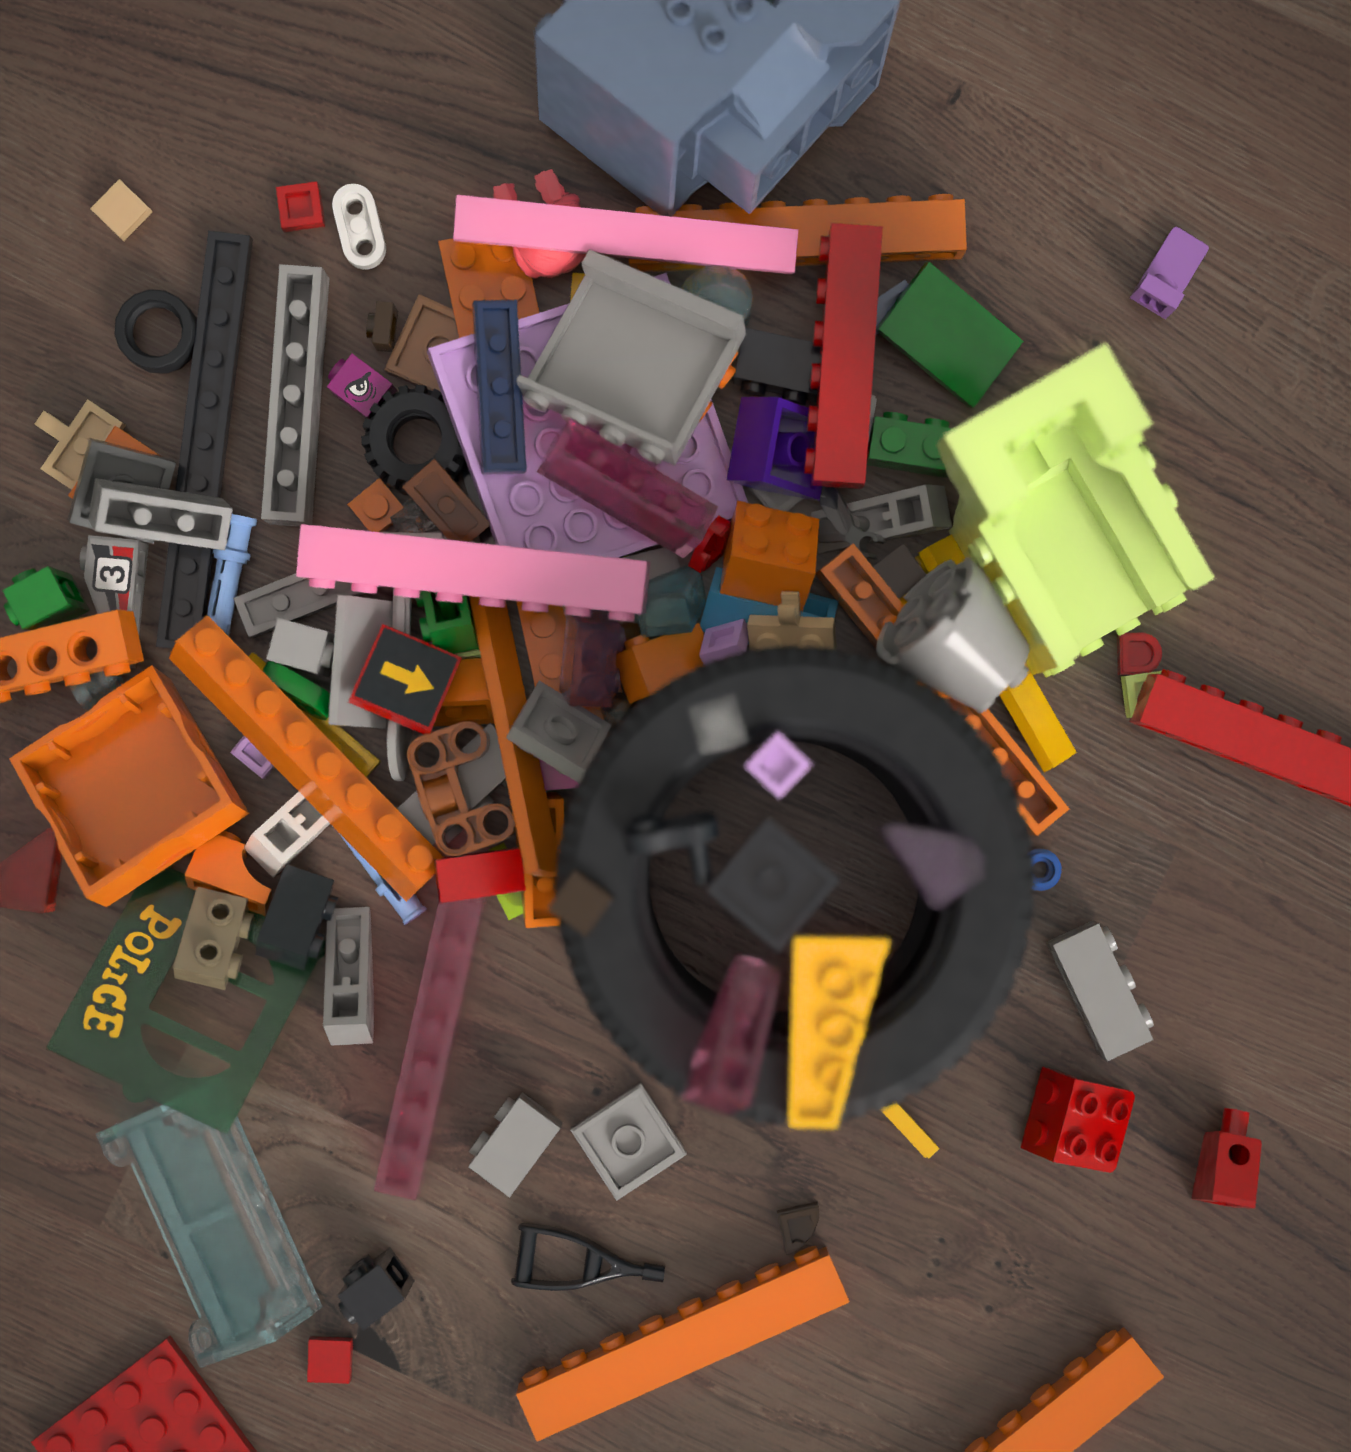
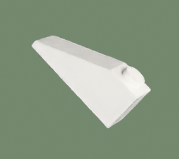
M298 791L250 836L245 845V850L274 878L284 869L285 864L288 865L330 823Z

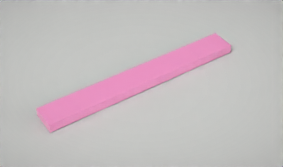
M457 195L453 241L587 254L590 249L604 256L793 274L795 273L798 229Z

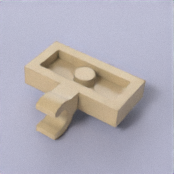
M88 399L69 427L51 414L43 411L35 425L59 442L40 469L72 490L80 475L89 438L105 441L114 426L123 430L126 425Z
M782 591V605H778V616H749L747 624L749 650L785 646L837 649L835 618L801 617L799 592Z

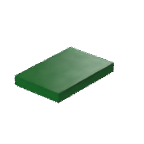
M930 262L924 263L876 327V331L968 408L976 406L1024 342Z

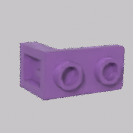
M1174 227L1166 237L1130 298L1166 319L1177 309L1185 295L1183 291L1208 252V245L1182 229Z

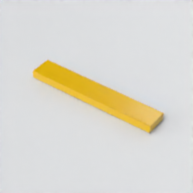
M952 534L918 552L928 572H931L950 559L956 565L962 563L965 559ZM1030 670L1023 682L1017 687L1010 688L1008 686L999 694L1043 772L1055 768L1077 753Z

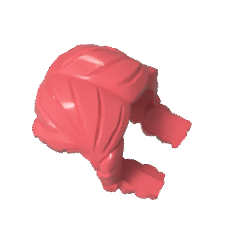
M553 169L542 171L534 176L536 189L541 193L542 199L547 204L581 207L578 195L565 192ZM503 183L500 186H494L493 198L518 201L514 184ZM513 247V254L517 265L528 277L537 279L540 276L553 278L575 269L586 256V254Z

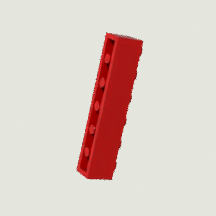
M831 223L828 236H821L819 262H826V276L817 280L816 304H824L823 320H815L813 346L821 347L820 363H812L810 389H818L817 406L809 405L807 431L815 432L814 448H806L804 474H812L811 486L862 489L865 485L883 226Z
M1162 669L1161 674L1147 675L1146 681L1143 682L1138 695L1133 716L1129 720L1130 723L1351 807V748L1340 744L1342 737L1317 729L1316 734L1301 729L1303 726L1302 721L1286 715L1279 714L1277 719L1263 714V706L1247 700L1240 699L1239 704L1224 699L1226 694L1224 691L1208 685L1201 684L1200 689H1196L1185 684L1187 679L1185 676L1173 671Z

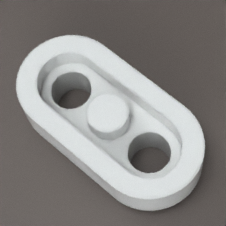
M347 184L335 193L332 201L344 255L354 267L364 270L372 269L383 261L386 254V243L376 203L370 191L364 186ZM353 203H361L363 205L362 211L357 215H352L348 212L350 205ZM361 244H372V251L368 255L359 254L358 249Z

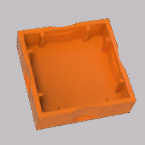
M153 665L102 697L97 704L82 716L56 727L9 758L35 807L40 810L50 823L56 836L58 848L85 897L104 907L110 906L249 814L173 682Z

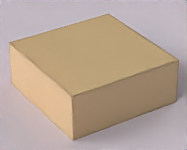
M120 179L90 208L123 241L153 212Z

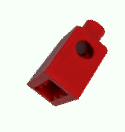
M1224 1108L1221 1130L1205 1132L1191 1199L1231 1208L1255 1209L1262 1142L1260 1139L1246 1137L1249 1112ZM1229 1149L1232 1153L1231 1160L1229 1158Z

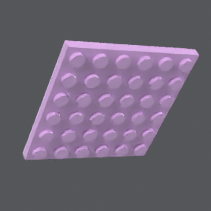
M667 273L654 276L670 284ZM569 304L518 320L522 376L529 377ZM474 334L428 348L427 350L482 508L490 523L489 527L496 545L621 558L708 528L719 515L727 520H731L737 500L748 503L742 485L727 481L731 453L713 404L697 424L679 460L674 466L663 460L660 464L651 462L641 456L637 448L626 443L622 446H616L603 439L599 434L600 432L588 426H585L584 429L576 428L564 421L561 414L548 408L545 412L536 410L523 400L527 471L524 474L482 475Z

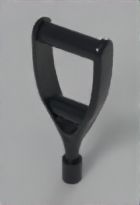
M521 1223L518 1226L521 1234L515 1278L511 1279L512 1285L516 1287L565 1291L580 1289L625 1276H642V1280L663 1282L665 1265L644 1263L643 1266L633 1264L621 1259L587 1237L562 1228L534 1223ZM537 1234L563 1238L586 1247L583 1279L570 1281L531 1279ZM602 1258H604L611 1264V1268L606 1272L600 1273Z

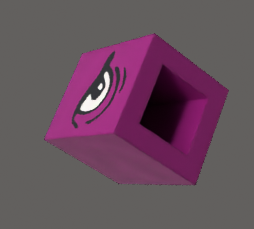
M351 354L346 361L343 358L340 359L328 375L330 383L327 385V388L330 392L367 419H370L372 412L369 410L374 403L379 405L384 401L382 395L388 391L392 395L397 392V389L390 381L354 354Z

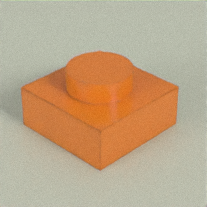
M380 478L347 504L371 532H384L408 512Z

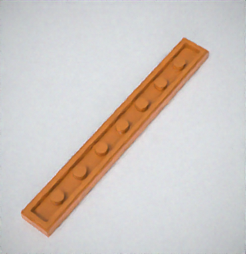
M468 595L525 873L551 878L557 876L558 848L539 758L522 750L518 745L506 738L527 701L507 604L505 602V607L479 605V596Z

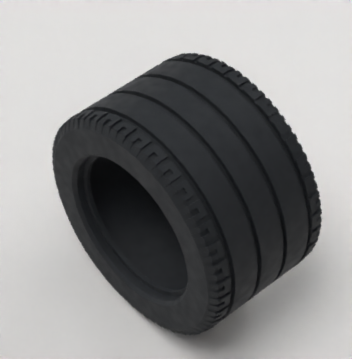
M785 646L761 650L753 649L733 654L717 661L712 660L686 672V674L678 678H674L652 693L646 700L641 701L620 722L616 729L611 731L590 764L587 765L573 800L569 804L561 842H559L556 870L557 882L555 883L556 896L573 871L578 870L615 896V898L586 937L559 918L560 925L558 926L566 956L571 964L569 965L581 994L585 996L588 1002L586 1005L604 1031H607L612 1036L610 1037L611 1041L632 1062L636 1061L640 1065V1070L664 1087L669 1086L674 1090V1094L701 1107H704V1105L712 1108L711 1111L740 1120H743L744 1117L751 1118L752 1123L784 1126L785 1122L788 1123L791 1011L763 1010L731 1001L709 989L687 971L666 943L653 911L649 885L651 853H628L625 848L623 830L631 825V819L640 815L655 814L659 816V819H662L680 790L705 766L734 750L768 742L777 732L787 741L814 744L836 751L854 760L873 774L892 794L909 824L918 857L919 885L915 911L901 945L890 961L879 972L878 984L865 1021V1030L852 1067L853 1072L839 1122L866 1116V1111L875 1109L877 1113L905 1100L904 1095L910 1092L916 1095L939 1079L941 1071L945 1068L950 1071L971 1050L969 1045L974 1039L978 1042L981 1040L997 1017L994 1012L998 1006H1004L1016 981V978H1013L1016 968L1021 970L1029 941L1028 938H1025L1027 929H1032L1035 897H1031V888H1036L1033 856H1030L1028 847L1032 846L1026 820L1024 815H1020L1018 807L1021 806V803L1008 776H1004L1001 770L1004 766L986 741L983 742L978 736L980 732L958 710H953L949 706L951 704L949 701L928 686H922L916 682V678L889 665L879 664L878 660L849 652L842 653L838 649Z

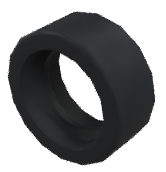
M149 289L134 294L122 304L115 318L114 335L119 349L129 361L150 373L166 374L181 369L192 359L197 319L195 314L179 297L165 290ZM152 308H165L173 312L178 317L182 327L181 339L177 347L170 353L162 356H150L142 352L136 345L133 337V328L138 317L146 310Z

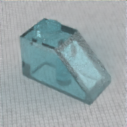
M689 564L649 580L646 613L635 614L634 623H639L642 637L690 633L693 631L707 601L702 573L690 568Z

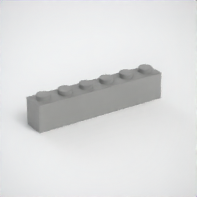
M279 264L261 519L270 525L301 527V524L312 525L330 279L322 267Z

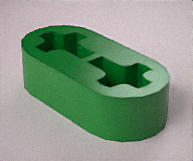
M273 661L266 663L262 671L299 709L320 720H327L330 708V693L279 663Z

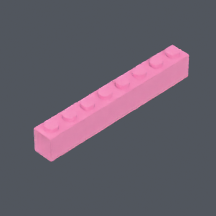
M301 524L296 577L309 578V586L329 589H335V581L351 582V591L377 593L378 586L394 587V596L420 598V590L437 592L436 600L462 603L463 595L479 596V605L505 607L506 600L523 601L522 610L548 612L549 604L566 606L565 614L591 617L592 609L609 611L608 619L634 622L635 614L646 613L651 561Z

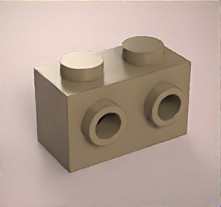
M197 886L173 966L176 979L226 990L228 979L237 978L243 954L236 953L240 938L248 939L254 919V914L248 913L247 898Z

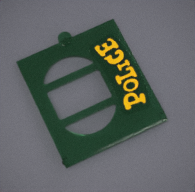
M167 867L138 886L133 892L46 1049L123 1085L124 1097L130 1102L141 1103L148 1097L228 1135L318 960L324 957L326 940H323L317 959L309 957L305 970L267 959L274 976V984L272 986L241 972L238 973L236 979H228V983L267 1001L242 1050L236 1051L149 1009L176 959L196 890L187 887L185 874ZM248 910V913L254 914V919L249 937L245 940L256 946L257 938L266 916ZM147 1024L226 1061L231 1066L223 1072L203 1078H189L173 1074L158 1065L150 1056L143 1043L141 1026Z

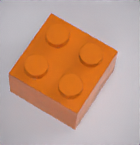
M737 500L724 551L720 593L778 606L782 605V591L799 592L800 611H803L816 573L819 519L802 513H792L765 507L761 504H751Z

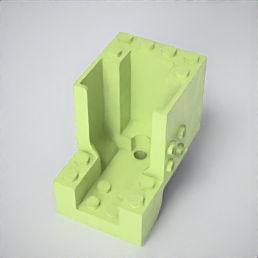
M1107 344L1100 346L945 434L937 444L948 475L960 494L954 515L953 527L949 530V533L953 535L965 558L967 556L970 557L983 569L1028 641L1030 650L1025 663L1032 675L1043 672L1046 678L1051 675L1054 676L1075 664L1073 659L1079 653L1084 657L1105 645L1101 637L1115 630L1118 636L1123 635L1141 624L1137 618L1138 616L1149 610H1152L1155 615L1163 611L1166 612L1187 600L1183 592L1189 589H1197L1214 579L1213 574L1175 510L1178 502L1174 493L1167 484L1161 485L1152 470L1156 465L1149 450L1144 445L1138 446L1139 443L1145 440L1141 433L1151 426L1152 422Z

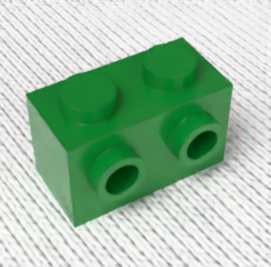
M883 412V417L875 416L872 422L867 451V466L947 478L949 475L937 444L945 434L951 432L954 428H949L950 422L946 420L926 418L924 424L908 421V415Z
M50 566L38 572L35 568L23 571L12 578L13 585L2 590L8 602L4 603L8 617L15 626L21 625L23 629L35 630L72 621L90 611L72 575Z
M420 590V598H416L418 608L423 606L425 608L426 617L419 618L424 642H432L434 646L453 654L478 649L468 595H463L462 603L436 600L437 592Z

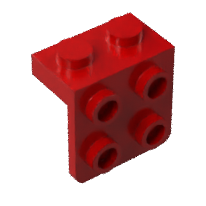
M1042 1067L1020 1148L1055 1163L1111 1173L1118 1164L1135 1095L1127 1089L1082 1080L1055 1069Z

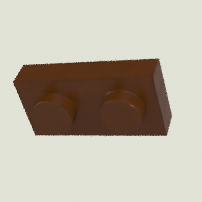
M436 458L432 459L402 485V488L448 540L471 542L490 526L486 516Z

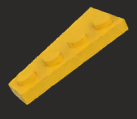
M793 936L789 1127L837 1128L853 1072L852 1067L865 1030V1021L878 984V975L890 940L888 937Z

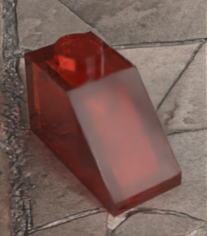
M47 828L0 863V907L42 914L55 911L63 855L58 848L56 836L52 828Z

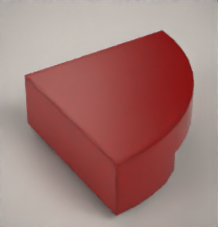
M720 515L713 520L700 538L688 565L690 568L701 573L723 555L731 529V522Z

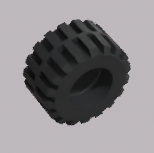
M416 384V389H409L405 385L398 387L399 392L393 395L390 391L382 395L384 401L379 405L374 403L369 409L372 415L370 419L365 418L362 426L365 429V436H361L362 446L366 451L364 456L375 474L390 488L398 490L401 494L408 495L402 488V485L432 459L436 458L457 482L459 480L458 474L462 471L463 467L467 466L441 391L435 388L431 391L425 385ZM414 419H427L434 422L442 435L441 445L437 453L430 460L421 464L404 463L394 452L396 433L405 423Z

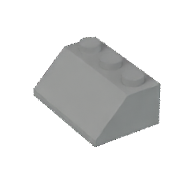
M337 595L328 724L343 727L388 729V719L348 703L382 624L393 628V601Z

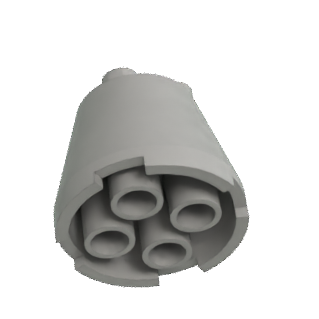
M968 556L962 563L957 565L950 559L923 577L903 597L907 603L900 610L894 624L891 622L885 623L877 641L878 655L891 667L916 678L917 681L968 707H972L978 713L986 711L993 704L996 696L1008 686L1015 688L1022 683L1029 672V668L1024 665L1030 650L1028 641L983 569Z

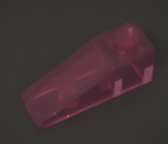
M741 955L736 957L695 1052L684 1100L724 1115L750 1107L782 971Z

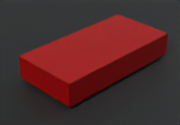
M519 847L434 859L440 903L526 891L523 861Z

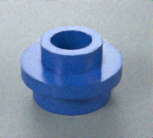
M1033 849L1029 851L1030 856H1033L1034 864L1041 861L1047 868L1046 874L1043 877L1037 878L1035 876L1036 888L1031 889L1044 891L1055 886L1062 872L1058 857L1046 849Z

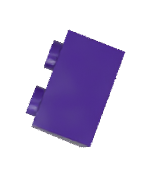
M741 397L727 481L755 490L820 500L822 486H811L812 474H804L806 448H814L815 432L807 431L809 408L780 397Z

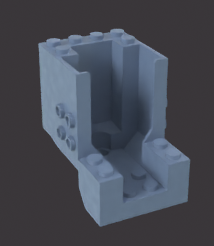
M564 0L563 5L554 15L549 13L542 18L534 33L539 120L661 216L672 217L687 199L707 182L750 214L828 127L843 126L879 86L900 0H774L773 5L766 0Z

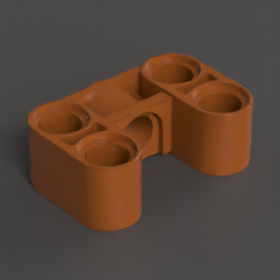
M470 721L460 722L431 732L429 735H422L412 741L407 751V758L416 783L418 798L423 812L429 821L435 842L439 850L450 856L463 855L504 841L516 831L513 811L508 805L495 803L472 810L465 800L457 773H459L457 766L483 757L490 746V735L487 730L480 724ZM474 729L480 735L481 743L475 752L468 754L461 750L458 740L463 731ZM426 743H433L439 749V761L432 767L423 766L418 759L419 749ZM493 810L502 811L508 818V828L500 835L491 833L486 827V818ZM453 824L464 827L468 836L466 844L459 849L451 847L445 837L446 830Z

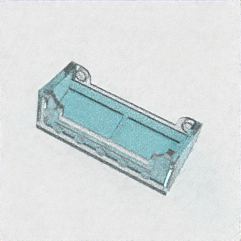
M220 1076L96 1133L102 1151L109 1162L117 1167L131 1165L199 1317L190 1326L188 1336L189 1346L200 1368L275 1342L323 1308Z

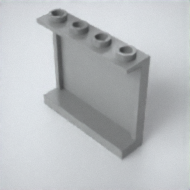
M589 249L581 263L585 276L529 377L526 378L519 375L516 380L523 395V400L536 410L545 412L548 408L561 414L564 421L576 428L584 429L585 426L595 429L600 432L599 434L603 439L616 446H622L626 443L637 448L639 454L651 462L660 464L663 460L675 466L746 335L744 318L738 313Z

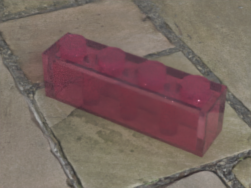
M571 418L554 437L536 471L682 558H685L702 542L718 509V506Z

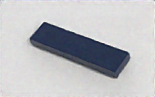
M474 300L472 310L482 475L524 474L527 471L523 398L516 381L518 376L521 375L517 300Z

